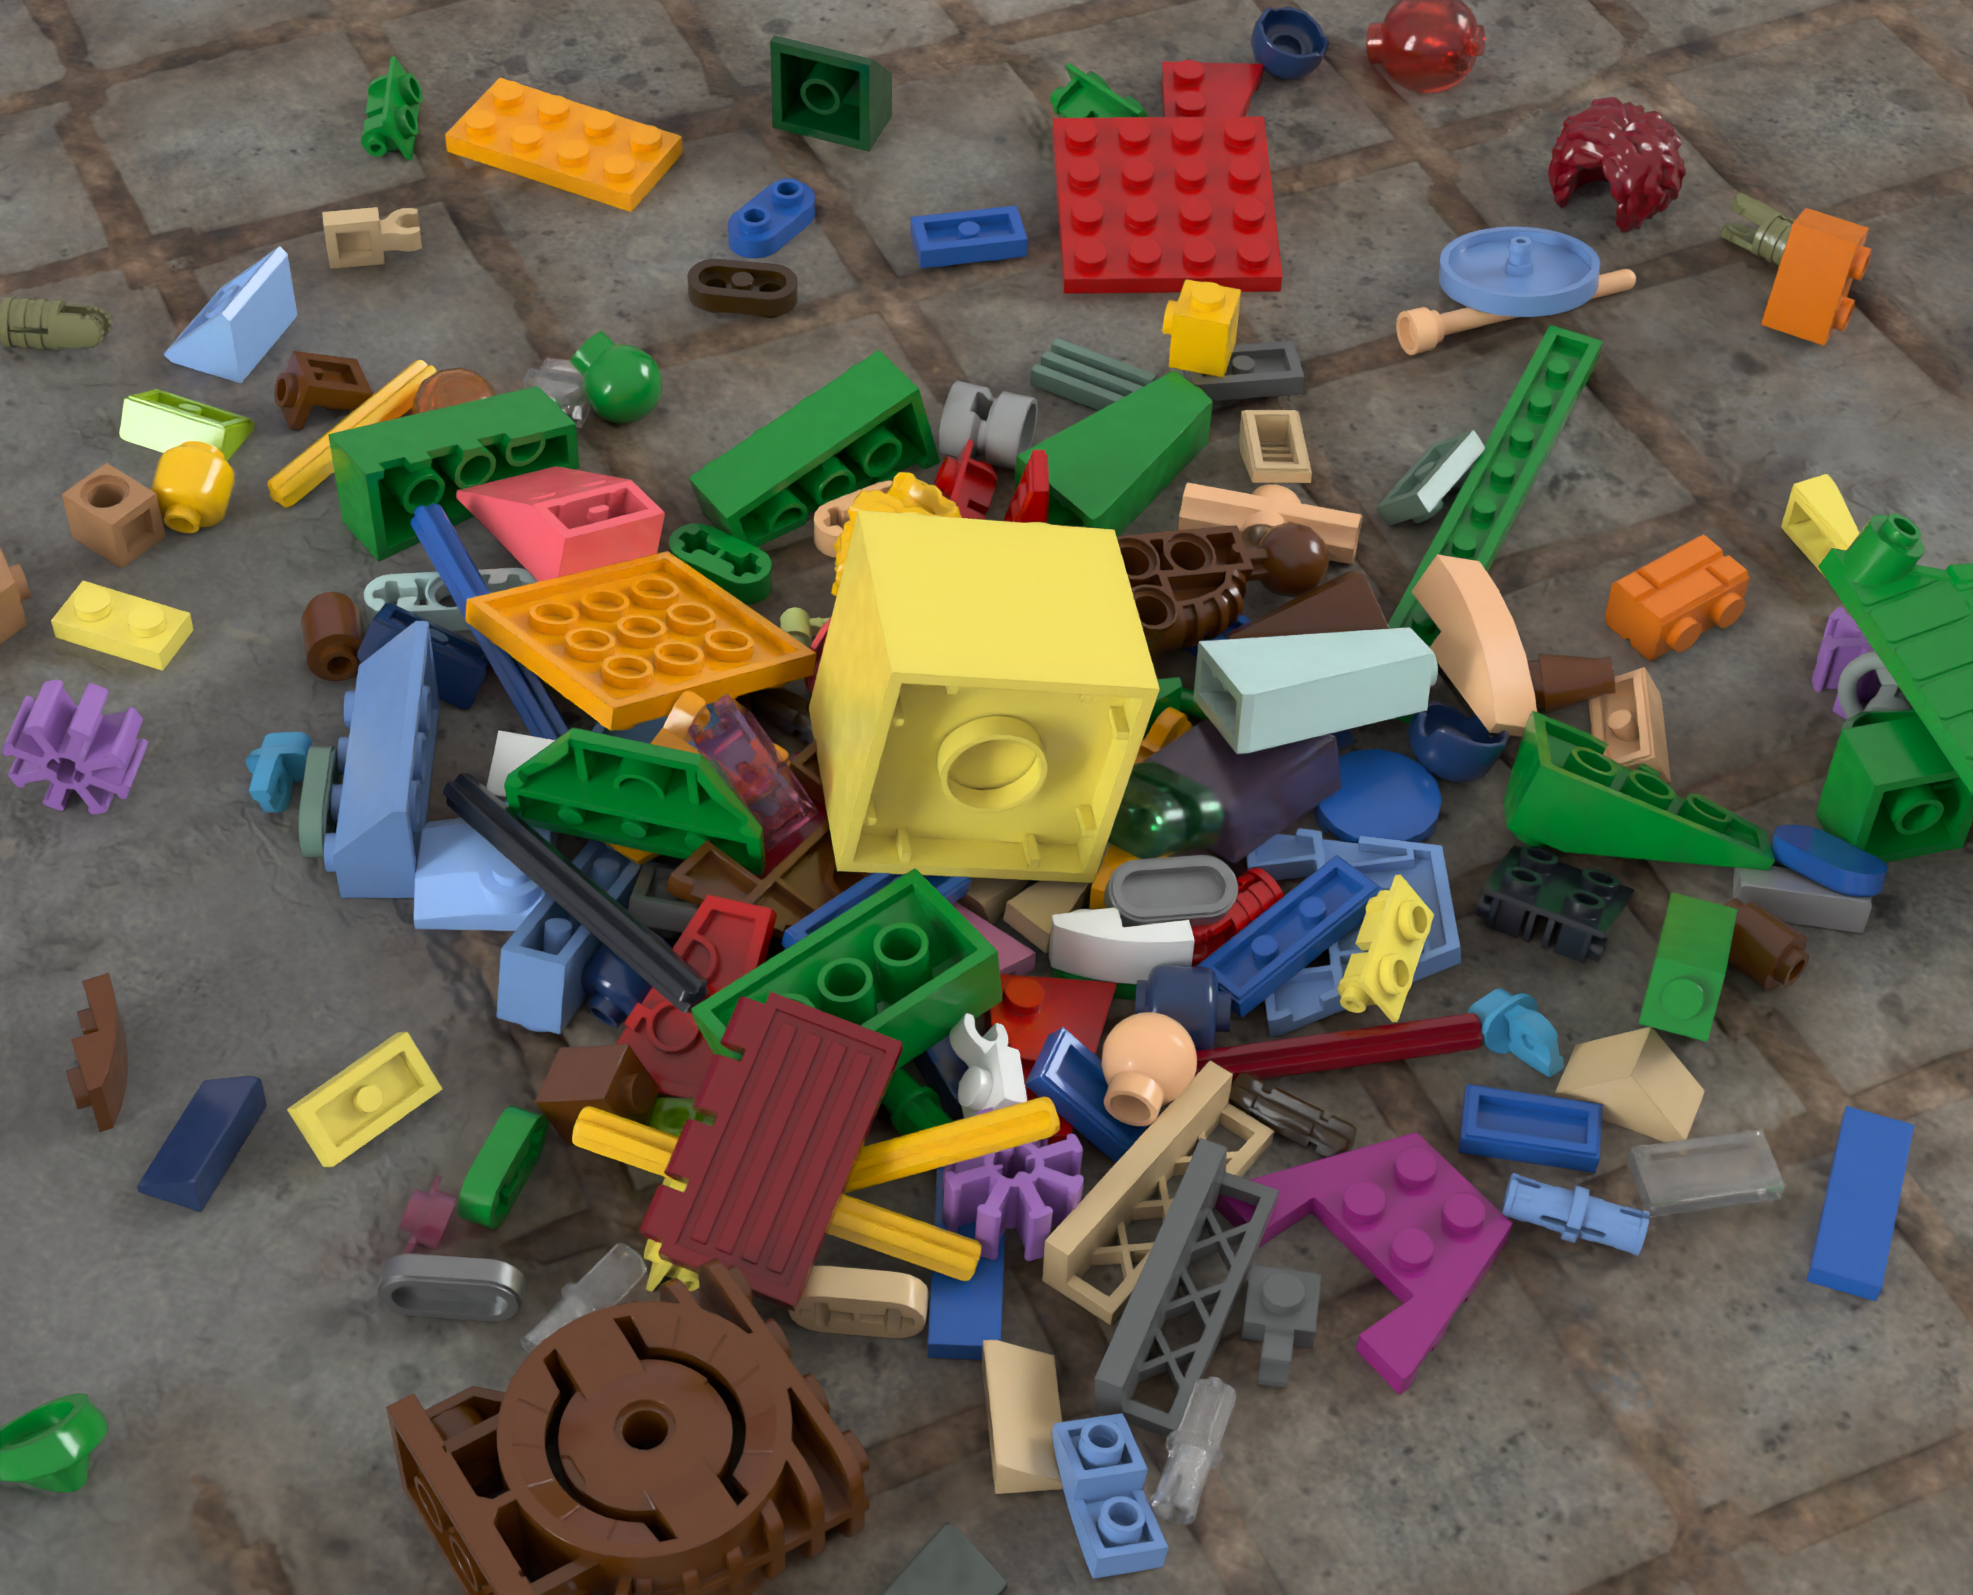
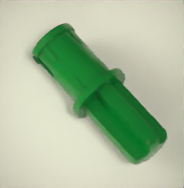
M903 1067L894 1071L881 1104L891 1113L892 1125L900 1134L907 1135L954 1122L939 1106L940 1097L932 1088L921 1087Z

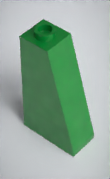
M1173 370L1016 455L1015 491L1032 451L1045 450V454H1048L1049 468L1047 524L1115 530L1116 537H1119L1208 444L1213 400L1201 388L1194 386L1177 371Z

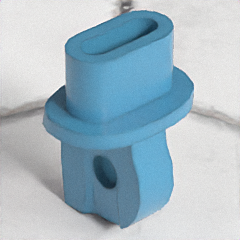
M302 732L269 733L264 737L261 748L253 750L247 757L246 765L253 774L249 793L254 800L259 802L263 813L284 812L290 803L293 783L304 781L309 747L313 744L312 739L307 734Z
M1497 988L1476 1001L1469 1008L1467 1013H1474L1479 1017L1483 1044L1489 1050L1501 1054L1512 1052L1520 1060L1548 1077H1552L1564 1068L1563 1057L1559 1054L1557 1043L1558 1034L1552 1024L1542 1014L1538 1013L1537 1001L1531 995L1520 993L1513 996L1504 989Z

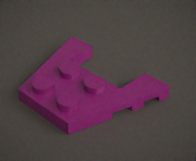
M1417 1132L1250 1179V1181L1279 1190L1278 1202L1258 1248L1307 1215L1313 1214L1403 1303L1359 1334L1356 1351L1399 1395L1408 1390L1416 1378L1418 1368L1430 1350H1435L1459 1307L1464 1301H1468L1509 1240L1513 1225L1506 1216ZM1222 1194L1219 1195L1215 1208L1234 1227L1249 1223L1257 1207Z

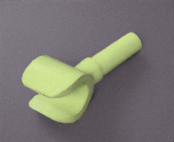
M792 607L788 608L781 615L780 627L809 648L812 644L811 636H817L822 626L831 617L810 618L805 610Z

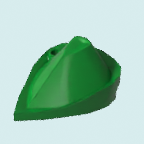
M76 1393L51 1400L1 1426L0 1481L20 1482L52 1492H75L83 1487L87 1481L90 1453L102 1442L108 1432V1422L104 1414L91 1402L88 1394Z

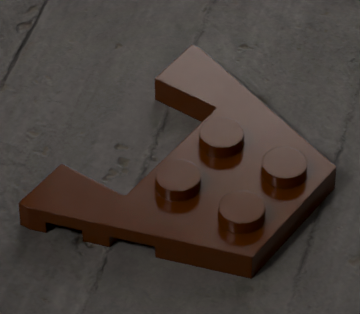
M815 739L790 762L785 778L826 808ZM827 818L763 880L757 878L707 840L670 874L666 891L675 897L698 904V906H701L707 895L772 908L777 914L772 936L783 939L785 930L871 873L837 871Z

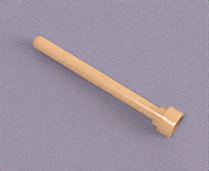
M1621 269L1599 275L1598 290L1591 299L1632 289L1636 283L1634 272L1629 269ZM1419 307L1401 312L1397 317L1396 330L1398 340L1404 351L1408 355H1415L1434 350L1437 343L1443 341L1445 335L1518 317L1485 313L1469 307L1439 314L1436 310Z

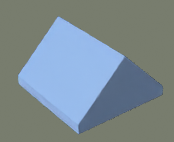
M279 246L222 286L163 355L172 363L242 383L298 316L288 254Z

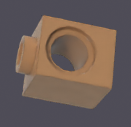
M107 462L62 494L72 538L121 569L166 537L157 494Z

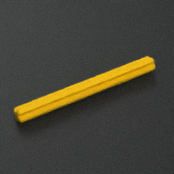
M587 1106L583 1108L576 1120L572 1142L577 1147L672 1179L664 1171L679 1137ZM845 1194L842 1196L827 1234L962 1281H970L975 1273L982 1251V1245L977 1240Z

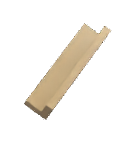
M1209 1061L1194 1077L1184 1093L1172 1101L1156 1121L1150 1125L1077 1207L1045 1240L1043 1282L1110 1326L1117 1320L1127 1306L1154 1242L1128 1245L1125 1228L1133 1220L1162 1218L1164 1222L1173 1199H1169L1166 1183L1173 1175L1185 1174L1192 1158L1191 1155L1194 1153L1200 1138L1206 1140L1220 1124L1245 1139L1247 1142L1239 1151L1227 1152L1226 1172L1239 1177H1243L1272 1144L1274 1135L1272 1129L1229 1104L1232 1073ZM1157 1194L1158 1200H1151ZM1116 1239L1117 1246H1110ZM1132 1262H1140V1263L1133 1269ZM1121 1264L1124 1281L1108 1297L1082 1280L1081 1277L1091 1266Z

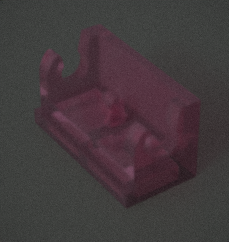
M726 694L713 704L721 720L715 726L703 730L698 724H692L689 727L688 734L699 748L698 752L701 755L720 764L763 828L764 849L769 851L818 814L819 810L755 716L729 694Z

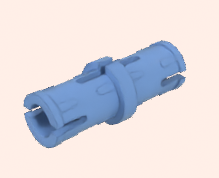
M1512 1173L1501 1208V1213L1507 1218L1529 1222L1560 1232L1562 1240L1575 1243L1577 1238L1612 1246L1615 1249L1626 1251L1636 1256L1640 1254L1650 1216L1648 1211L1624 1207L1589 1196V1189L1575 1185L1573 1190H1568L1537 1182L1534 1179L1523 1177L1516 1173Z

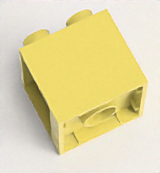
M858 510L809 705L813 736L817 743L816 753L837 871L906 874L916 868L922 875L1094 882L1160 690L1115 530L1059 526L1042 522L1020 523L927 516L913 512L888 513Z

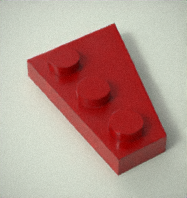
M1182 60L1179 62L1162 61L1161 93L1163 117H1246L1250 108L1251 97L1254 91H1258L1263 81L1264 65L1251 63H1208L1194 60Z
M1000 974L1003 1001L984 1012L985 1030L987 1033L995 1023L1004 1026L1008 1035L1007 1046L1020 1052L1024 1083H1026L1048 1035L1062 1027L1091 1052L1096 1054L1116 989V982ZM1025 1085L1027 1101L1040 1098ZM1058 1113L1060 1129L1056 1134L1048 1138L1047 1145L1066 1140L1067 1135L1072 1132L1073 1126Z

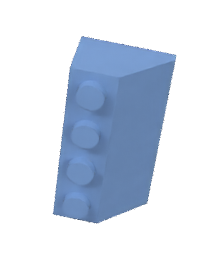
M415 621L362 662L358 667L355 691L345 692L344 722L345 727L350 728L349 737H339L337 749L338 771L340 775H344L343 784H333L331 790V816L333 823H337L336 833H326L324 841L326 872H336L341 898H414L415 874L422 829L428 823L440 717V701L428 621Z

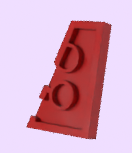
M707 895L672 950L707 979V989H709V997L765 963L777 914L772 908ZM652 987L643 1003H637L624 1023L627 1027L615 1045L628 1044L659 1086L660 1089L657 1095L694 1103L714 1058V1054L696 1024L692 1013L681 1012Z

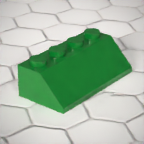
M914 868L691 1008V1011L713 1054L723 1055L740 1062L743 1055L733 1052L720 1044L740 997H747L765 1004L770 992L903 1042V1051L894 1070L896 1071L948 1037L951 1029L966 1013L973 1015L975 1019L1003 1001L998 951Z

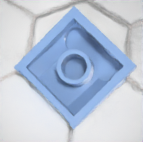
M462 818L430 821L422 829L415 874V929L516 931L546 894L543 889ZM532 827L556 848L558 832Z

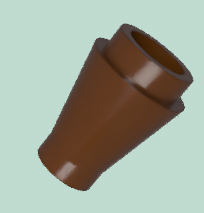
M1538 653V660L1527 661L1535 692L1537 709L1544 708L1545 714L1601 695L1616 693L1611 657L1589 658Z

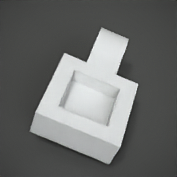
M966 1013L951 1029L949 1035L953 1050L969 1067L958 1082V1100L962 1106L964 1119L976 1116L978 1111L993 1107V1110L1026 1102L1027 1096L1020 1052L1007 1046L1008 1035L1004 1026L995 1023L981 1037L975 1029L974 1016Z

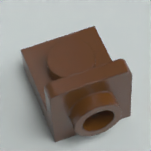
M300 351L292 352L285 373L282 372L278 375L274 388L275 402L281 408L289 428L295 430H303L312 405L332 411L341 409L355 410L373 395L357 359Z

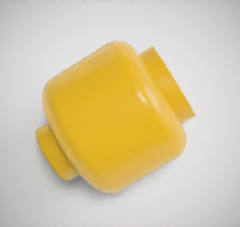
M187 441L183 442L180 446L166 450L158 461L150 490L157 494L160 513L164 518L165 524L171 529L182 533H195L200 527L206 528L218 525L226 515L235 483L234 470L225 460L224 454L216 447L207 443Z

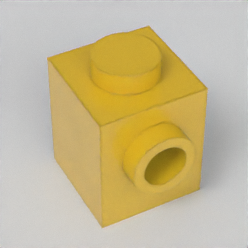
M1185 280L1178 301H1168L1163 320V334L1171 335L1170 368L1224 378L1236 344L1241 297L1240 289L1220 286L1213 282Z

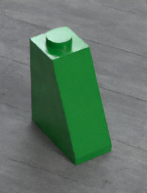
M1671 892L1638 1018L1639 1024L1708 1042L1726 974L1738 909Z

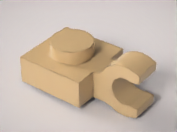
M378 207L322 212L330 269L385 264L384 251L399 250L409 252L422 248L418 209H398L383 220L379 219Z

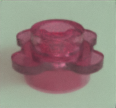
M436 1174L429 1193L417 1188L414 1189L399 1226L400 1229L412 1233L404 1253L411 1254L416 1243L434 1250L437 1249L458 1198L438 1189L443 1178L441 1175Z

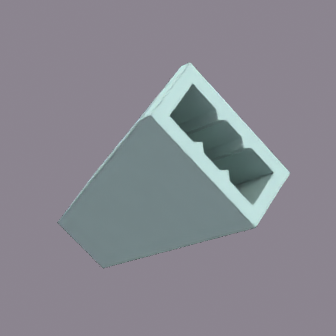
M1410 627L1199 641L1193 699L1236 754L1251 753L1426 711L1430 687L1434 686L1437 680L1438 666L1434 652Z

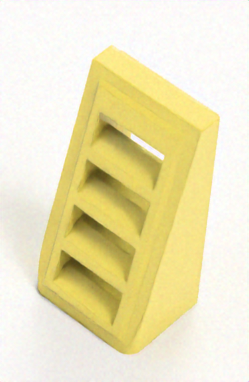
M1828 474L1793 484L1781 528L1821 572L1818 566L1831 548L1847 550L1858 536L1859 531L1837 485Z

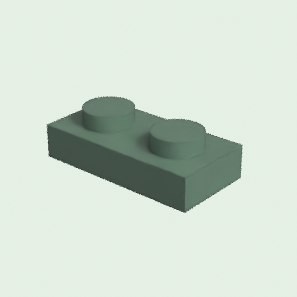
M1474 430L1433 443L1376 507L1387 526L1410 519L1414 523H1421L1434 516L1443 508L1442 498L1450 489L1455 488L1467 479L1471 471L1470 466L1485 450V446Z

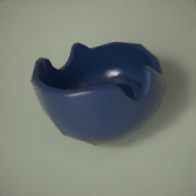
M1289 6L1276 9L1267 7L1256 21L1251 34V46L1255 61L1258 64L1264 65V70L1268 74L1283 80H1298L1311 74L1321 64L1329 45V39L1324 37L1321 26L1307 12Z
M1438 701L1428 703L1426 711L1414 713L1408 730L1409 742L1419 763L1429 773L1455 783L1471 782L1483 778L1500 758L1510 737L1509 732L1505 730L1493 737L1477 716L1467 718L1456 708Z

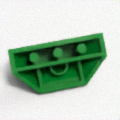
M572 728L509 773L504 783L508 807L531 827L685 860L708 840L752 874L763 876L766 867L763 828L720 764L704 755Z

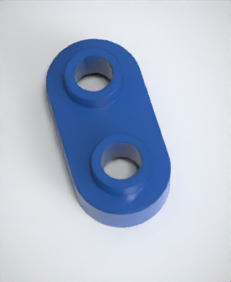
M790 178L778 180L767 186L729 218L728 243L731 250L742 257L754 259L768 257L776 253L814 220L815 194L808 185Z

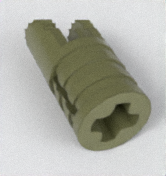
M1737 192L1732 201L1731 209L1760 227L1758 231H1755L1742 224L1729 222V224L1725 223L1720 236L1760 258L1764 257L1766 261L1777 264L1779 267L1792 224L1795 220L1790 217L1787 218L1782 212L1746 194Z
M5 296L0 307V339L4 347L10 348L17 346L25 349L36 348L63 351L64 348L81 349L85 347L88 349L89 347L99 346L104 339L103 336H107L112 329L111 324L114 320L111 319L112 315L108 313V310H103L102 307L97 308L95 305L89 307V305L66 304L65 300L59 299L52 301L43 298L32 299L28 297L16 298Z

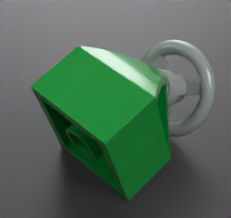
M1871 651L1856 657L1844 668L1838 683L1839 702L1848 719L1841 727L1815 813L1823 830L1881 859L1885 863L1963 848L1973 821V796L1876 652ZM1876 670L1881 688L1876 697L1872 698L1864 709L1857 696V684L1864 674Z

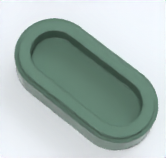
M310 746L308 750L299 809V841L303 857H324L326 833H335L337 823H333L331 816V790L333 784H341V775L338 771L337 749L335 746Z

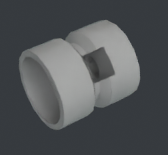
M956 381L950 389L941 418L939 431L940 453L957 457L970 439L974 443L969 458L974 460L981 453L984 454L987 463L1015 470L1016 455L1028 450L1032 446L1038 413L1037 399L1003 391L997 398H993L990 388Z

